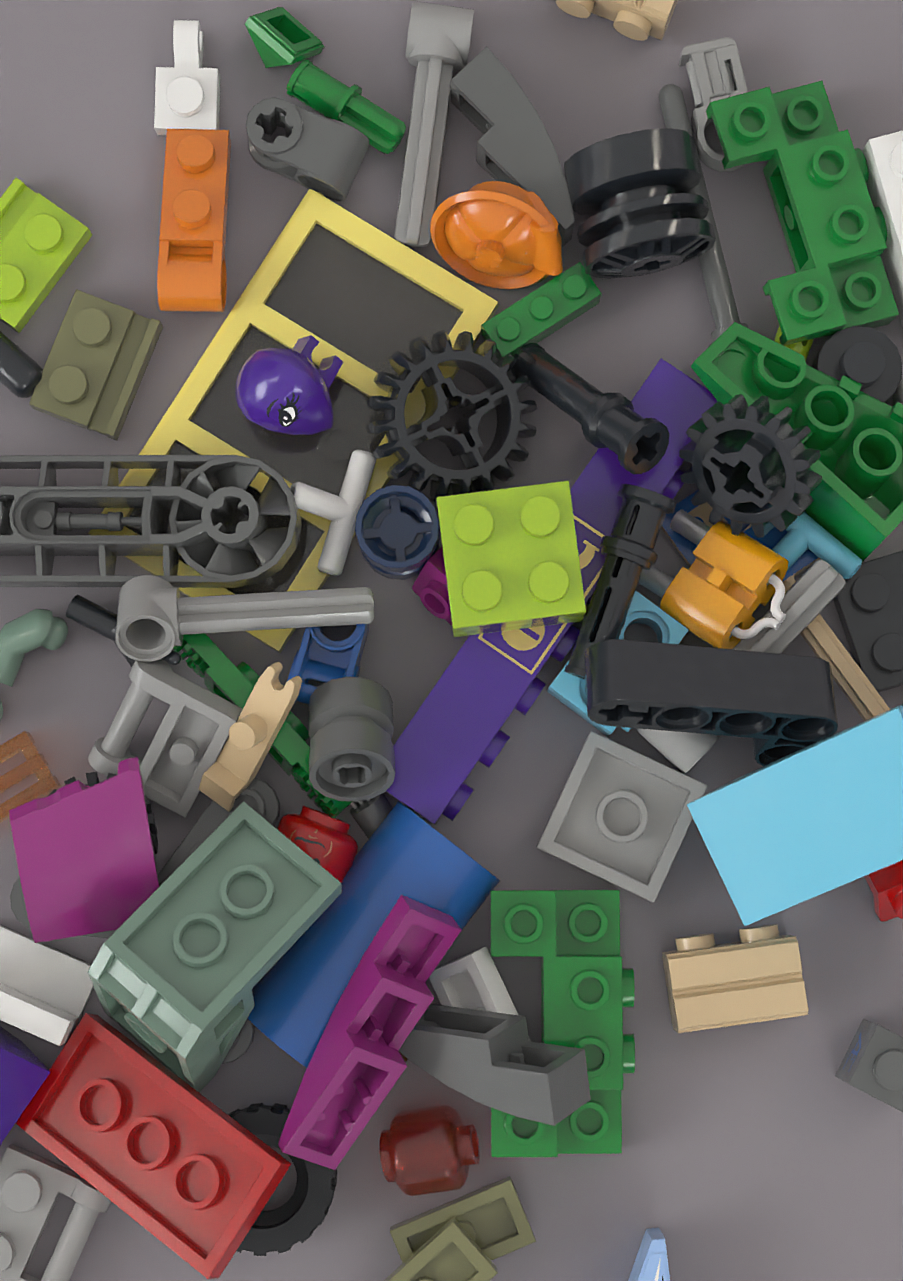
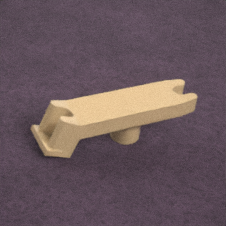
M280 662L267 667L259 677L237 722L230 727L229 737L217 761L202 776L198 790L228 812L233 808L235 799L254 780L298 697L302 684L301 677L295 676L287 681L285 686L282 685L279 681V674L283 668Z

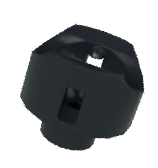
M852 326L836 332L824 343L811 366L837 380H840L844 375L862 384L860 391L884 403L895 393L902 379V360L897 346L886 334L871 327Z

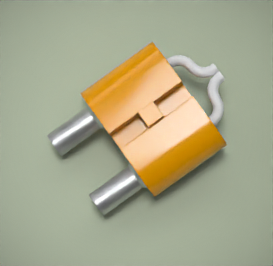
M684 510L678 511L671 521L670 528L698 545L693 551V555L696 557L695 561L689 569L682 567L674 579L651 565L650 570L642 571L638 583L662 598L660 609L715 648L733 649L741 639L753 638L766 627L777 630L786 618V614L780 609V604L785 595V587L782 581L788 569V560L743 532L738 536L733 535L730 524L723 520L709 527ZM773 596L770 610L774 618L760 619L751 627L755 621V618L752 616L753 612L759 604L765 606Z

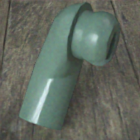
M34 609L6 623L0 630V683L10 687L13 686L27 652L39 646L50 650L59 649L65 642L68 634V626L65 620L60 617H53L50 610Z

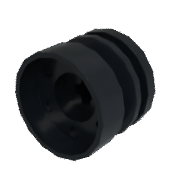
M660 128L620 134L596 142L576 152L564 162L563 172L569 189L572 209L580 215L591 216L578 226L577 231L579 243L587 247L582 256L586 274L594 278L607 279L653 274L695 259L713 248L716 241L713 225L704 220L709 211L708 202L701 195L688 194L691 189L699 184L702 175L693 136L686 130Z

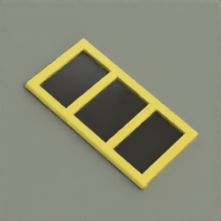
M309 189L139 455H238L258 459L280 473L289 488L292 484L301 482L339 496L352 452L359 449L373 454V450L377 446L388 443L385 432L372 435L366 431L368 423L384 420V412L373 411L366 407L367 399L371 396L388 397L389 394L376 385L374 377L381 371L398 377V374L391 367L388 358L394 352L399 351L412 360L409 352V342L417 337H421L432 351L431 341L433 334L445 330L450 337L452 348L459 333L463 331L471 332L474 347L481 335V325L492 318L498 308V301L327 199L321 192ZM312 335L319 341L311 354L312 362L317 369H319L320 363L324 358L336 355L343 361L329 388L334 411L333 426L329 430L314 435H290L266 430L246 419L235 398L237 375L246 360L258 349H293L298 339ZM438 366L443 377H451L452 380L460 369L451 366ZM421 376L412 385L406 399L404 411L406 429L418 422L425 413L426 403L421 390L426 386ZM394 453L376 460L365 499L376 490L384 488L389 482L390 477L387 475V472L398 461ZM129 469L119 486H165L167 469ZM181 469V484L188 474L195 469ZM258 472L246 491L256 501L261 495L269 477ZM215 475L208 479L214 492L222 488ZM104 508L101 514L122 512L124 517H141L142 508ZM166 509L163 526L164 534H171L169 522L171 509ZM299 509L302 526L297 548L283 569L262 583L238 588H179V591L189 597L320 590L329 577V574L319 571L317 566L331 520ZM236 510L234 520L224 522L223 525L231 534L236 533L237 523L248 521V518L241 510ZM267 515L270 528L289 527L290 516ZM124 526L122 531L91 529L88 533L89 535H143L142 526ZM253 552L252 556L256 564L258 565V567H261L262 564L259 558L257 557L256 553ZM124 556L153 575L164 576L163 556ZM179 556L177 576H202L188 566L182 556ZM296 628L245 632L281 653Z

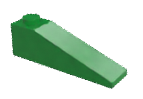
M736 322L691 365L693 371L716 400L723 405L735 395L743 394L749 407L763 395L768 397L770 404L769 412L777 415L787 406L792 409L791 419L788 424L793 430L808 425L811 432L802 441L805 449L820 450L821 457L808 470L822 476V481L810 493L814 502L805 512L861 558L862 562L903 521V404L896 402L892 407L860 391L862 384L844 375L840 380H837L807 365L802 354Z

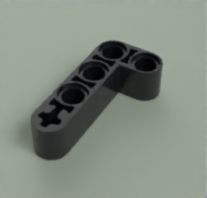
M624 639L600 641L585 650L587 715L591 721L600 725L753 738L754 757L756 762L762 766L828 738L838 728L832 669L829 662L821 658Z

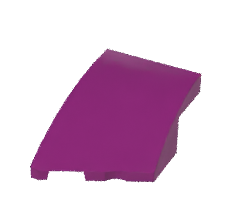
M138 757L127 758L118 762V774L96 785L86 786L77 780L59 788L50 796L36 798L9 810L18 871L34 943L117 930L160 887Z

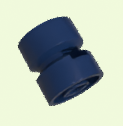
M391 485L376 490L364 500L356 516L355 532L363 558L373 571L388 579L405 580L420 574L426 562L439 550V519L434 505L423 493L409 486Z

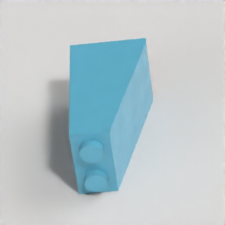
M903 704L738 777L687 804L744 926L903 860Z

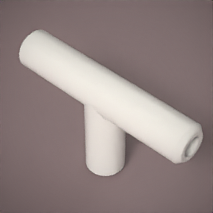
M359 449L352 452L339 496L301 482H296L290 487L298 509L331 520L317 566L319 571L333 576L342 574L355 532L356 516L364 502L377 460L374 454Z

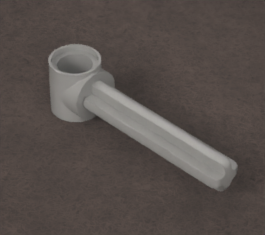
M412 1L405 58H408V62L416 67L394 234L396 241L408 247H427L431 243L430 223L436 209L451 94V80L453 79V73L461 71L467 65L474 9Z
M822 559L815 561L785 593L780 609L786 614V618L777 630L766 627L753 638L741 639L733 650L781 654L843 590L846 584L843 576L828 562ZM769 610L761 619L774 618L771 610ZM637 729L682 774L689 771L721 737V735Z
M142 575L127 581L120 590L115 639L118 648L127 657L137 661L150 662L167 656L174 646H182L183 635L369 624L375 616L373 592L368 587L181 598L179 588L173 587L165 579L153 575Z

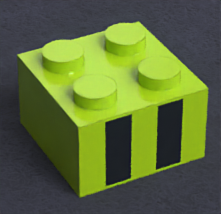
M569 481L436 497L454 637L583 620L586 614Z

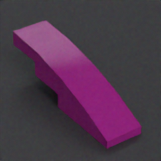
M404 895L399 897L365 951L331 1014L302 1078L278 1142L282 1153L333 1170L337 1168L407 1067L398 1050L434 999L426 985V981L462 931L452 916Z

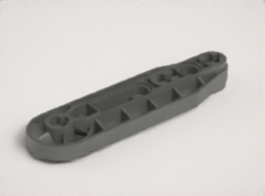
M0 455V469H40L38 486H0V556H35L36 575H0V587H123L130 579L142 575H114L117 556H163L164 576L157 577L165 579L173 587L238 588L262 583L282 570L297 548L302 523L294 494L280 473L258 459L238 455ZM56 469H103L101 486H57ZM118 469H167L165 486H119ZM181 469H195L188 474L181 484ZM258 472H261L268 476L269 480L256 501L246 490ZM214 475L222 487L215 492L208 480ZM58 508H142L141 517H124L122 512L73 514L72 512H58ZM166 509H171L169 516L171 534H164L163 532ZM236 510H241L248 518V521L237 523L236 533L231 534L223 524L224 522L233 521ZM267 515L290 516L289 527L270 528ZM124 526H142L143 534L57 535V530L108 529V531H122ZM253 552H255L257 557L259 558L262 564L261 567H258V565L256 564L252 556ZM54 556H99L100 575H52ZM179 556H182L186 564L202 576H177Z

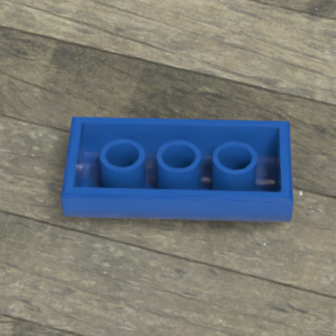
M398 801L355 856L352 866L342 881V893L252 988L255 1006L248 1019L283 1051L307 1068L331 1014L360 960L401 895L452 916L460 929L463 930L490 895V890H494L500 880Z

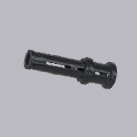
M529 343L521 348L525 354L536 361L535 364L532 365L517 353L515 354L516 363L511 369L515 378L527 376L530 379L529 386L581 424L584 437L589 443L597 448H609L617 454L619 463L624 469L632 474H643L651 470L662 459L669 445L670 436L667 426L655 418L644 419L634 411L632 402L622 394L601 392L548 354L537 343Z
M621 484L618 494L623 500L612 532L609 536H603L600 543L602 548L601 554L606 556L590 604L587 607L571 658L564 672L585 680V650L600 641L619 639L642 571L650 570L651 565H655L658 554L654 551V547L665 515L673 513L676 507L674 500L662 494L635 485Z

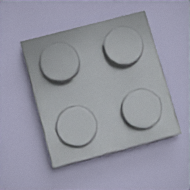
M590 731L536 848L654 903L693 819L687 804L702 797L708 785Z

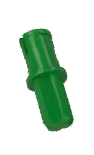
M308 59L303 60L293 72L286 88L288 90L286 92L287 95L295 97L326 118L335 119L354 127L369 139L372 147L383 154H389L399 146L406 131L404 122L361 96V87L355 84L348 87L313 65V62Z

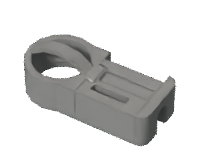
M724 37L687 45L683 48L679 67L686 65L696 107L694 108L691 121L699 159L708 168L719 172H732L744 165L724 169L722 164L724 156L715 153L708 146L704 134L707 129L706 127L711 122H714L713 119L708 120L706 109L710 102L748 92L737 44L733 38Z

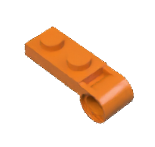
M167 129L157 272V292L160 311H225L227 295L225 241L231 156L229 130Z

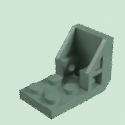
M243 801L102 945L88 970V974L104 1012L166 1068L200 1093L215 1077L255 1006L251 989L342 893V883Z

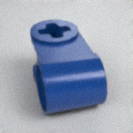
M356 624L353 634L342 641L328 639L324 635L322 626L305 628L300 649L297 650L287 680L289 681L295 676H299L302 679L301 688L293 706L297 701L309 705L310 696L317 689L316 686L309 685L308 681L310 679L326 683L343 677H359V664L369 633V624Z

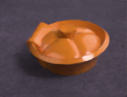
M487 181L473 186L466 192L447 198L434 211L430 223V232L436 250L451 268L475 283L497 289H520L538 284L549 275L557 276L563 271L562 239L558 230V221L547 209L542 199L534 192H528L517 185L507 182Z

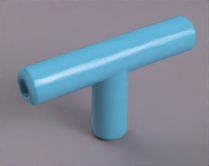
M805 512L785 529L788 533L772 549L788 560L787 571L807 549L820 559L828 562L844 579H850L862 565L861 558Z

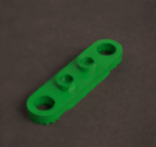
M205 633L183 635L182 646H174L173 650L175 652L183 651L180 655L181 659L184 660L188 657L186 660L187 666L193 669L197 675L204 678V684L212 693L243 709L259 679V675L243 661L235 666ZM290 711L268 754L288 776L292 774L303 791L311 790L307 796L310 800L314 796L317 797L314 803L318 808H321L330 817L336 818L353 801H338L326 797L314 789L309 779L310 746L305 742L310 738L309 731Z

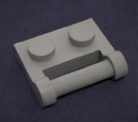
M162 659L150 662L135 660L129 672V678L132 683L106 736L96 740L89 754L88 761L96 771L106 777L108 772L118 774V762L134 757L128 748L153 697L168 703L170 707L142 761L139 760L144 794L147 798L186 818L200 792L198 789L203 774L216 762L229 737L230 727L236 723L243 709L174 673L171 666Z
M14 1144L6 1148L0 1162V1281H69L99 1212H107L111 1201L76 1172ZM62 1193L71 1197L75 1204L40 1280L25 1272L58 1197Z

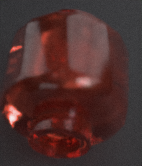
M448 1105L400 1111L392 1119L389 1129L383 1130L380 1135L379 1150L384 1176L389 1183L396 1182L405 1195L421 1196L457 1191L466 1183L469 1165L479 1164L480 1148L475 1126L473 1124L464 1125L457 1110Z

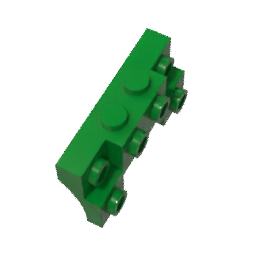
M823 81L773 94L769 86L710 102L706 109L708 120L713 119L725 155L722 159L724 169L769 160L763 172L796 271L793 274L768 280L763 286L765 296L770 295L782 331V335L779 337L781 345L787 346L814 338L834 335L836 332L852 326L871 327L874 329L890 324L899 315V311L880 257L887 248L885 218L881 209L878 206H873L866 185L869 179L866 158L861 149L854 148L848 129L839 132Z
M490 890L491 957H541V1043L585 1049L591 1098L590 1101L555 1126L519 1118L491 1107V1157H558V1154H622L621 1090H623V1073L635 1072L634 1034H623V1007H634L635 984L633 968H622V956H620V890Z

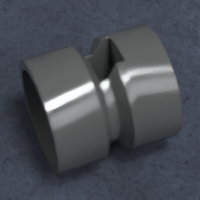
M361 677L333 679L318 686L310 696L309 736L311 740L309 779L314 789L326 797L338 801L353 802L372 799L384 793L394 782L395 749L391 742L394 730L393 701L389 691L378 682Z

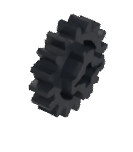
M743 394L735 395L724 405L718 401L701 414L702 417L687 429L686 434L692 441L679 450V457L692 463V466L680 476L681 481L689 484L696 483L699 489L690 500L692 504L697 506L707 502L713 508L709 516V522L713 525L724 516L731 519V532L737 536L750 524L757 538L764 537L774 527L782 532L812 505L814 499L810 493L822 481V476L808 470L821 457L820 450L805 449L802 441L811 432L808 425L793 430L788 424L791 419L792 409L787 406L777 415L769 412L770 404L768 397L763 395L749 407Z

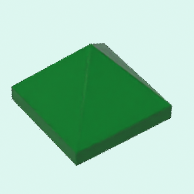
M277 7L249 16L245 22V26L266 68L294 64L320 54L325 47L321 40L283 7Z

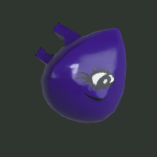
M312 335L298 339L293 349H258L246 360L237 375L235 386L237 404L246 419L266 430L290 435H314L329 430L333 426L334 419L329 388L343 361L336 355L324 358L320 363L319 369H317L312 362L311 354L319 341Z

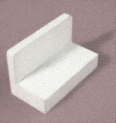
M0 925V1020L58 1046L67 1043L78 1026L94 989L88 974L91 964L41 942L34 943V939Z

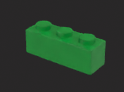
M578 262L481 325V335L485 341L490 339L496 343L494 355L498 360L507 355H512L513 357L516 353L520 355L523 353L521 348L524 345L540 342L599 304L602 293L590 275L585 273L581 262Z

